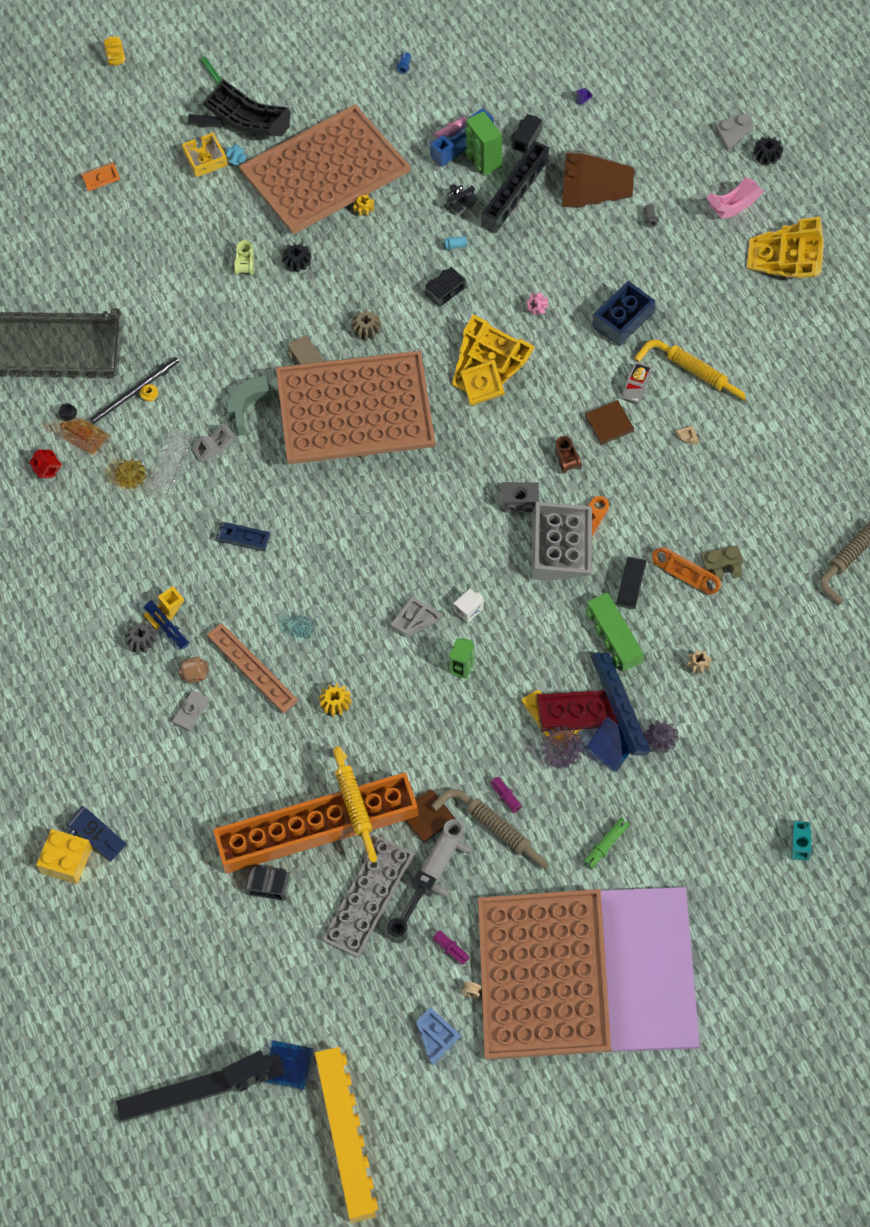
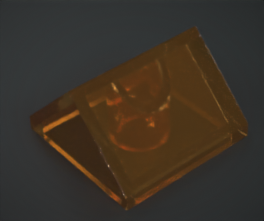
M83 418L61 422L60 424L64 439L92 456L110 437V434Z

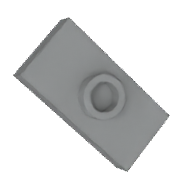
M192 690L173 719V724L190 732L210 702V699Z

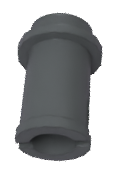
M647 204L643 208L646 217L645 224L648 227H655L659 221L655 214V207L653 204Z

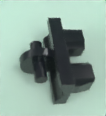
M454 183L450 185V191L447 193V196L451 198L446 200L445 209L450 208L454 215L464 209L460 203L464 200L468 207L474 205L477 199L474 195L475 188L473 185L463 190L464 187L462 185L458 187Z

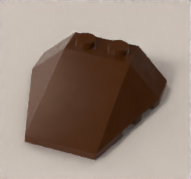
M566 150L562 207L582 208L589 204L595 203L597 205L603 201H616L633 197L635 167L586 151Z

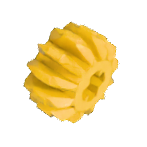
M118 36L104 39L103 44L108 64L110 66L123 64L125 54L121 39Z
M336 683L335 687L328 684V690L322 688V695H319V705L321 709H324L326 715L331 712V715L334 717L336 712H338L342 716V710H349L348 705L352 704V699H350L351 693L346 691L345 686L339 688V684Z

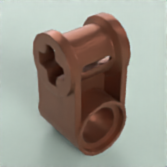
M560 436L556 440L555 454L562 472L567 473L568 470L582 468L580 457L575 450L572 440L568 436Z

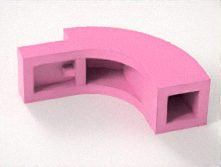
M745 177L730 193L723 196L710 193L707 199L710 202V207L720 218H729L752 205L764 190L753 179Z

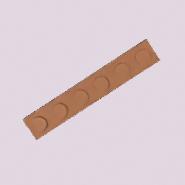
M222 623L207 634L208 639L283 714L298 703L297 698Z

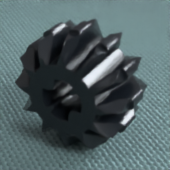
M768 135L767 138L761 137L760 140L756 141L753 153L756 160H760L761 164L767 162V165L770 162L775 164L777 160L781 159L783 146L781 145V140L776 141V136L770 138Z
M294 242L292 246L287 244V249H283L282 262L286 269L290 268L291 272L295 269L300 272L301 268L306 270L307 266L310 265L311 252L308 246H303L302 242L299 245H296Z

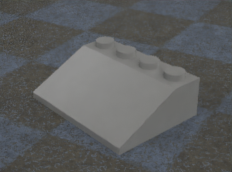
M536 502L532 513L531 579L551 581L591 575L592 507Z

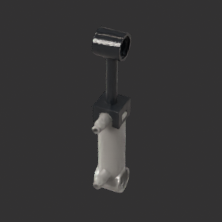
M452 819L445 823L444 831L421 871L418 870L412 880V888L416 890L402 916L400 918H393L388 922V937L393 943H402L407 939V921L423 894L431 897L433 892L445 897L449 895V891L438 885L437 881L455 849L470 855L473 853L472 848L462 843L464 827L459 820ZM451 830H457L459 833L456 835H451L449 832ZM395 928H401L403 930L399 934H395L392 932Z

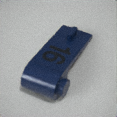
M81 806L65 823L67 826L66 831L70 835L81 836L89 840L90 844L110 862L127 845L84 806Z

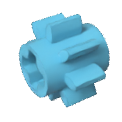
M233 144L232 147L227 146L224 152L227 156V161L234 165H238L239 162L244 163L247 157L244 153L245 149L236 144Z

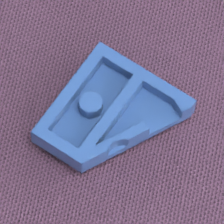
M431 1007L416 1021L431 1065L434 1066L461 1038V1035Z

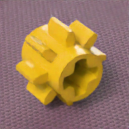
M360 195L357 201L354 202V212L358 211L359 216H368L370 211L374 212V199H370L369 195Z

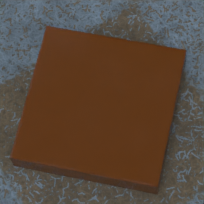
M618 400L585 413V418L601 445L634 432V427Z
M432 789L416 800L419 816L406 819V822L424 843L443 830L447 821L456 819L444 804L436 812L431 809L430 806L439 798Z

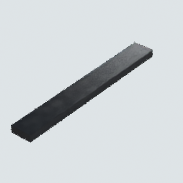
M280 1054L270 1056L269 1058L273 1066L269 1068L272 1074L268 1075L265 1081L285 1076ZM223 1070L116 1100L119 1119L122 1123L232 1091ZM256 1081V1082L250 1084L249 1086L255 1085V1084H258V1083H257V1081Z

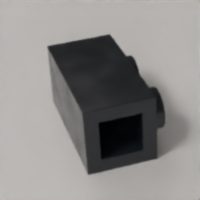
M527 114L524 120L521 119L517 131H514L511 136L512 149L525 153L533 141H536L540 135L543 119Z
M261 1050L222 1068L234 1093L236 1091H245L249 1088L250 1084L256 1081L257 1083L265 1081L268 1075L272 1074L269 1067L273 1065L268 1054L263 1056Z

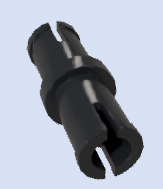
M189 113L188 125L222 128L223 119L217 116H208V114L196 115Z

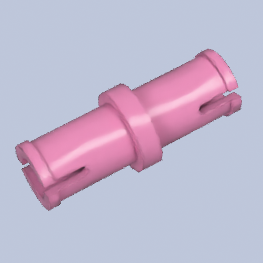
M462 116L455 122L448 123L445 128L434 133L436 139L442 135L447 138L457 135V132L465 127L467 119Z

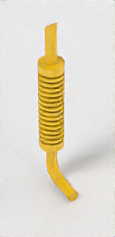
M650 340L644 344L634 357L635 361L640 362L651 348H660L668 353L667 359L673 361V363L691 372V374L712 385L715 389L721 391L724 388L746 402L745 393L728 383V376L677 345L670 347L663 341Z
M335 746L333 748V755L338 769L335 770V776L341 789L355 835L362 837L369 860L374 863L377 861V856L369 835L373 828L352 767L345 765L344 760L347 759V755L340 746Z

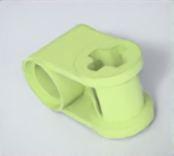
M242 240L237 244L235 274H254V252L250 241Z

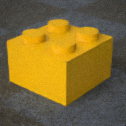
M51 829L36 866L41 874L78 885L92 851V846L87 839Z

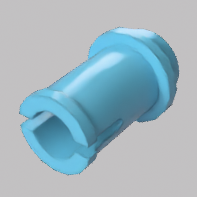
M448 236L444 239L445 249L450 251L452 248L467 247L466 236L454 238Z

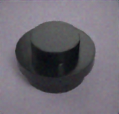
M63 404L59 409V416L64 421H71L77 416V409L72 404Z

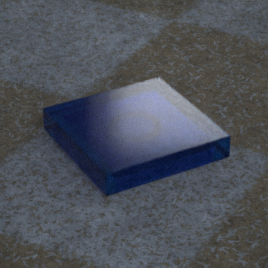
M609 717L604 719L585 746L587 751L613 772L619 770L630 754L620 726Z
M272 1040L269 1057L280 1054L285 1076L263 1083L305 1091L314 1049Z

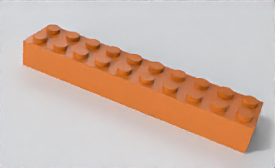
M406 772L358 786L373 830L419 816L418 806ZM341 791L213 829L226 874L355 836Z

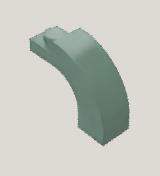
M267 376L255 377L243 382L233 391L229 398L227 406L229 421L233 422L234 430L237 429L238 436L246 435L244 425L246 409L256 402L271 400Z

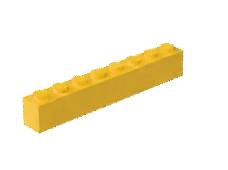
M340 1047L315 1052L350 1223L375 1218V1211L379 1209L376 1197H371L370 1190L374 1189L372 1176L367 1177L366 1168H370L367 1155L363 1156L361 1150L362 1147H365L363 1134L358 1135L357 1127L361 1126L358 1113L354 1114L352 1106H356L354 1093H349L348 1086L352 1085L350 1073H345L344 1066L348 1065L346 1054L341 1053Z

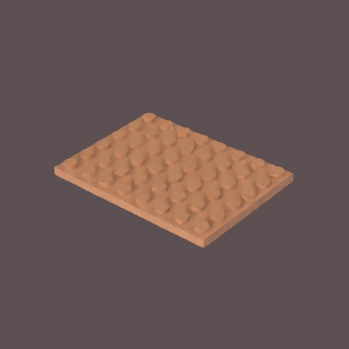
M356 104L239 166L241 173L293 235L357 201L360 195H368L411 171L410 165Z
M421 351L276 367L288 464L436 447Z
M601 889L478 898L485 1060L612 1052Z

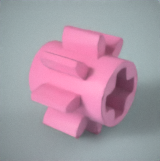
M542 292L530 294L531 298L526 301L527 310L533 311V315L546 313L545 309L549 307L548 297H543Z

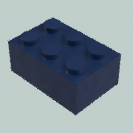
M627 281L593 314L592 327L618 346H621L655 312L656 300Z

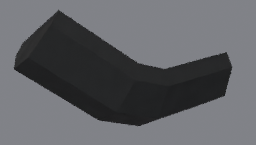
M224 79L220 81L203 103V106L225 122L245 133L282 137L290 127L291 112L288 107L258 103Z

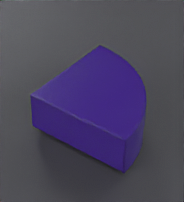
M587 88L577 90L576 102L579 105L593 98V94Z

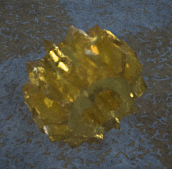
M133 457L130 461L124 459V463L118 462V468H115V479L119 482L121 488L126 486L129 490L133 486L136 489V484L142 485L143 480L146 479L145 466L142 465L140 460L135 462Z

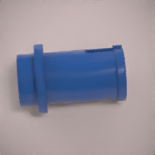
M404 52L401 53L400 61L396 65L397 71L401 74H405L410 69L411 54L408 52L406 54Z

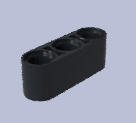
M631 556L627 557L616 606L630 609L636 608L647 560Z

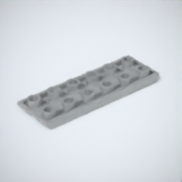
M379 836L373 845L377 861L373 863L367 856L322 941L357 958L361 956L414 857V852Z

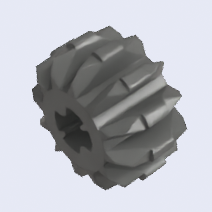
M135 621L134 627L128 625V631L124 634L126 638L125 643L131 651L136 650L140 654L141 650L144 649L147 653V648L154 649V643L157 642L156 629L153 628L151 623L146 625L145 621H142L141 624Z

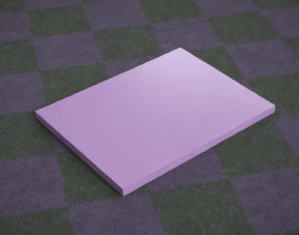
M686 887L601 890L612 1052L699 1049Z

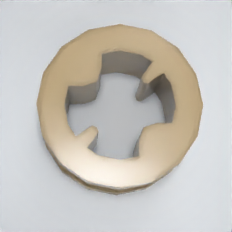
M464 982L463 986L465 989L462 990L461 994L470 998H479L480 994L478 992L481 991L482 987L473 982Z

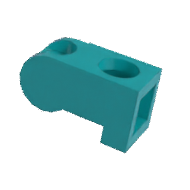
M793 821L791 860L809 861L812 852L810 822Z

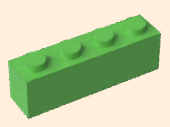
M609 593L587 601L586 615L589 620H593L595 623L596 633L599 636L602 635L606 650L611 651L613 654L614 664L617 667L620 666L623 672L643 663L644 653Z

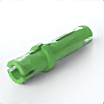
M620 817L602 840L592 847L591 853L582 861L585 866L590 860L592 861L587 867L588 869L593 870L599 860L605 858L607 851L630 826L627 821L622 827L620 826L625 819Z

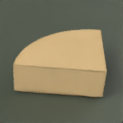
M693 426L675 430V435L680 441L691 445L699 443Z

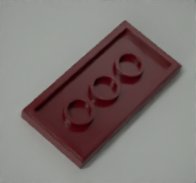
M605 690L536 694L535 699L541 732L618 728L619 726Z

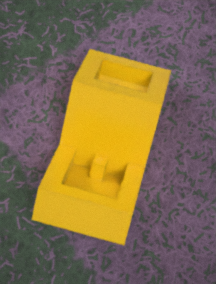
M174 586L158 596L159 604L144 614L146 620L156 630L172 620L185 601Z

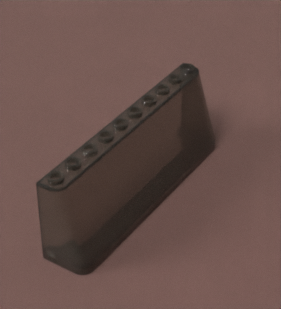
M111 308V313L109 314L107 311H103V313L0 312V377L14 374L15 377L32 375V377L40 378L43 375H50L53 378H60L61 375H68L69 378H78L79 375H82L86 378L103 376L107 379H113L119 372L124 328L123 313L120 308Z

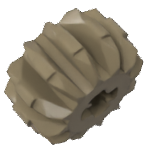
M365 309L363 313L358 311V315H353V321L351 322L354 335H358L359 339L363 336L366 340L369 336L374 339L375 334H379L382 327L379 315H375L373 310L368 312Z

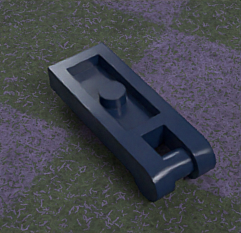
M221 522L219 526L220 532L217 533L215 540L218 543H229L266 552L271 534L259 529Z

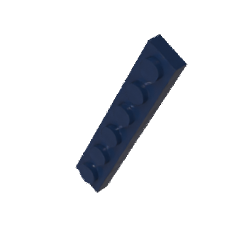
M594 652L590 657L631 755H648L651 750L610 654Z

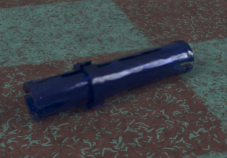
M153 600L143 607L164 630L168 639L171 638L180 650H183L190 644L179 631L180 628L167 618ZM155 612L165 621V623H163V622L158 618V616L155 614ZM168 627H170L173 630V632L178 636V638L175 637V635L168 629Z

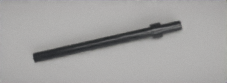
M174 357L166 364L162 363L155 372L89 418L90 422L94 425L137 394L143 386L149 385L161 375L165 376L171 368L179 363L178 358Z

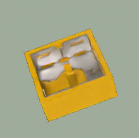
M214 132L200 137L202 147L197 149L195 139L182 144L183 153L195 177L228 166L227 157Z

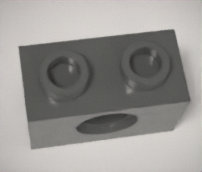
M501 482V511L533 512L535 503L539 502V482Z

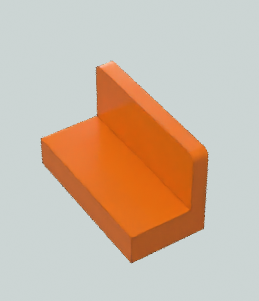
M108 162L80 173L87 191L120 180L113 162Z

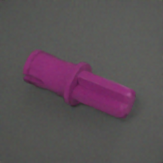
M496 777L490 782L491 786L500 796V801H504L512 813H516L522 808V804L513 795V790L509 789L500 777Z
M442 930L434 935L433 941L445 950L446 955L449 954L461 965L467 963L470 957L457 945L456 941L453 942Z

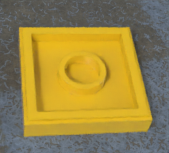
M495 360L460 371L471 406L506 395Z

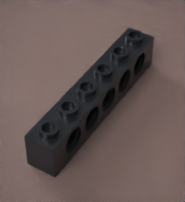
M535 140L481 213L482 227L495 233L499 231L549 161L548 146Z

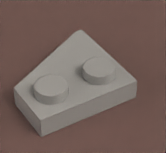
M746 113L715 123V128L727 151H731L737 142L743 140L744 136L753 130L754 125Z
M412 596L392 622L391 628L403 636L409 637L442 620L443 614Z

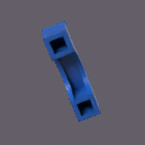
M481 108L469 117L471 118L484 111L494 123V118L484 108ZM466 125L457 135L450 138L442 135L430 143L431 158L441 167L467 150L465 142Z

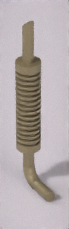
M870 521L829 562L831 568L821 578V589L838 605L844 599L831 589L829 580L836 572L842 574L870 545Z
M449 789L430 806L436 812L448 799L453 797L460 799L468 806L467 812L482 823L483 826L485 825L489 831L491 830L494 835H497L500 840H503L518 855L525 853L547 871V861L529 847L531 841L525 838L522 833H519L518 830L513 828L512 825L507 823L506 820L501 818L500 815L495 813L494 810L489 808L479 798L472 800L459 789Z

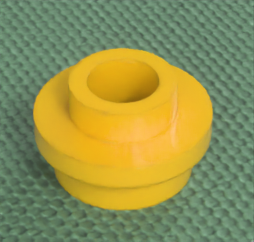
M151 384L143 386L140 390L141 398L147 402L154 401L158 397L157 387Z

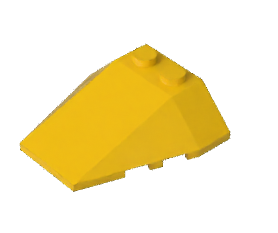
M821 217L803 218L797 220L798 223L791 226L784 225L782 229L773 233L769 231L749 240L747 269L798 279L818 276L822 272L824 248Z
M473 314L463 332L462 346H460L459 360L456 364L452 385L466 392L460 371L491 360L496 361L502 384H504L526 364L535 346L520 338L517 340L492 327L488 321Z

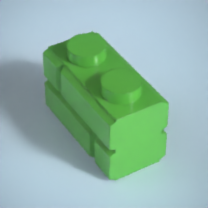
M458 638L455 640L449 655L450 673L467 679L475 662V645L469 639Z

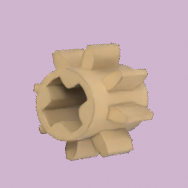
M696 650L694 655L689 654L687 667L693 669V674L698 672L703 675L705 669L710 670V664L708 663L711 662V657H707L706 651Z

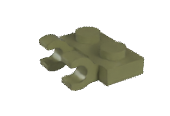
M738 545L701 554L705 570L712 572L721 582H723L722 577L724 576L722 569L726 568L731 569L734 579L742 577L740 572H742L743 558Z

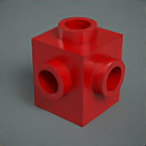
M37 449L29 461L33 471L39 478H54L62 466L55 453L49 449Z

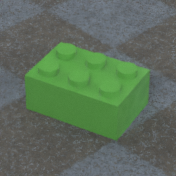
M484 111L467 119L465 128L467 150H465L468 159L473 160L476 169L481 171L484 176L502 168V134Z

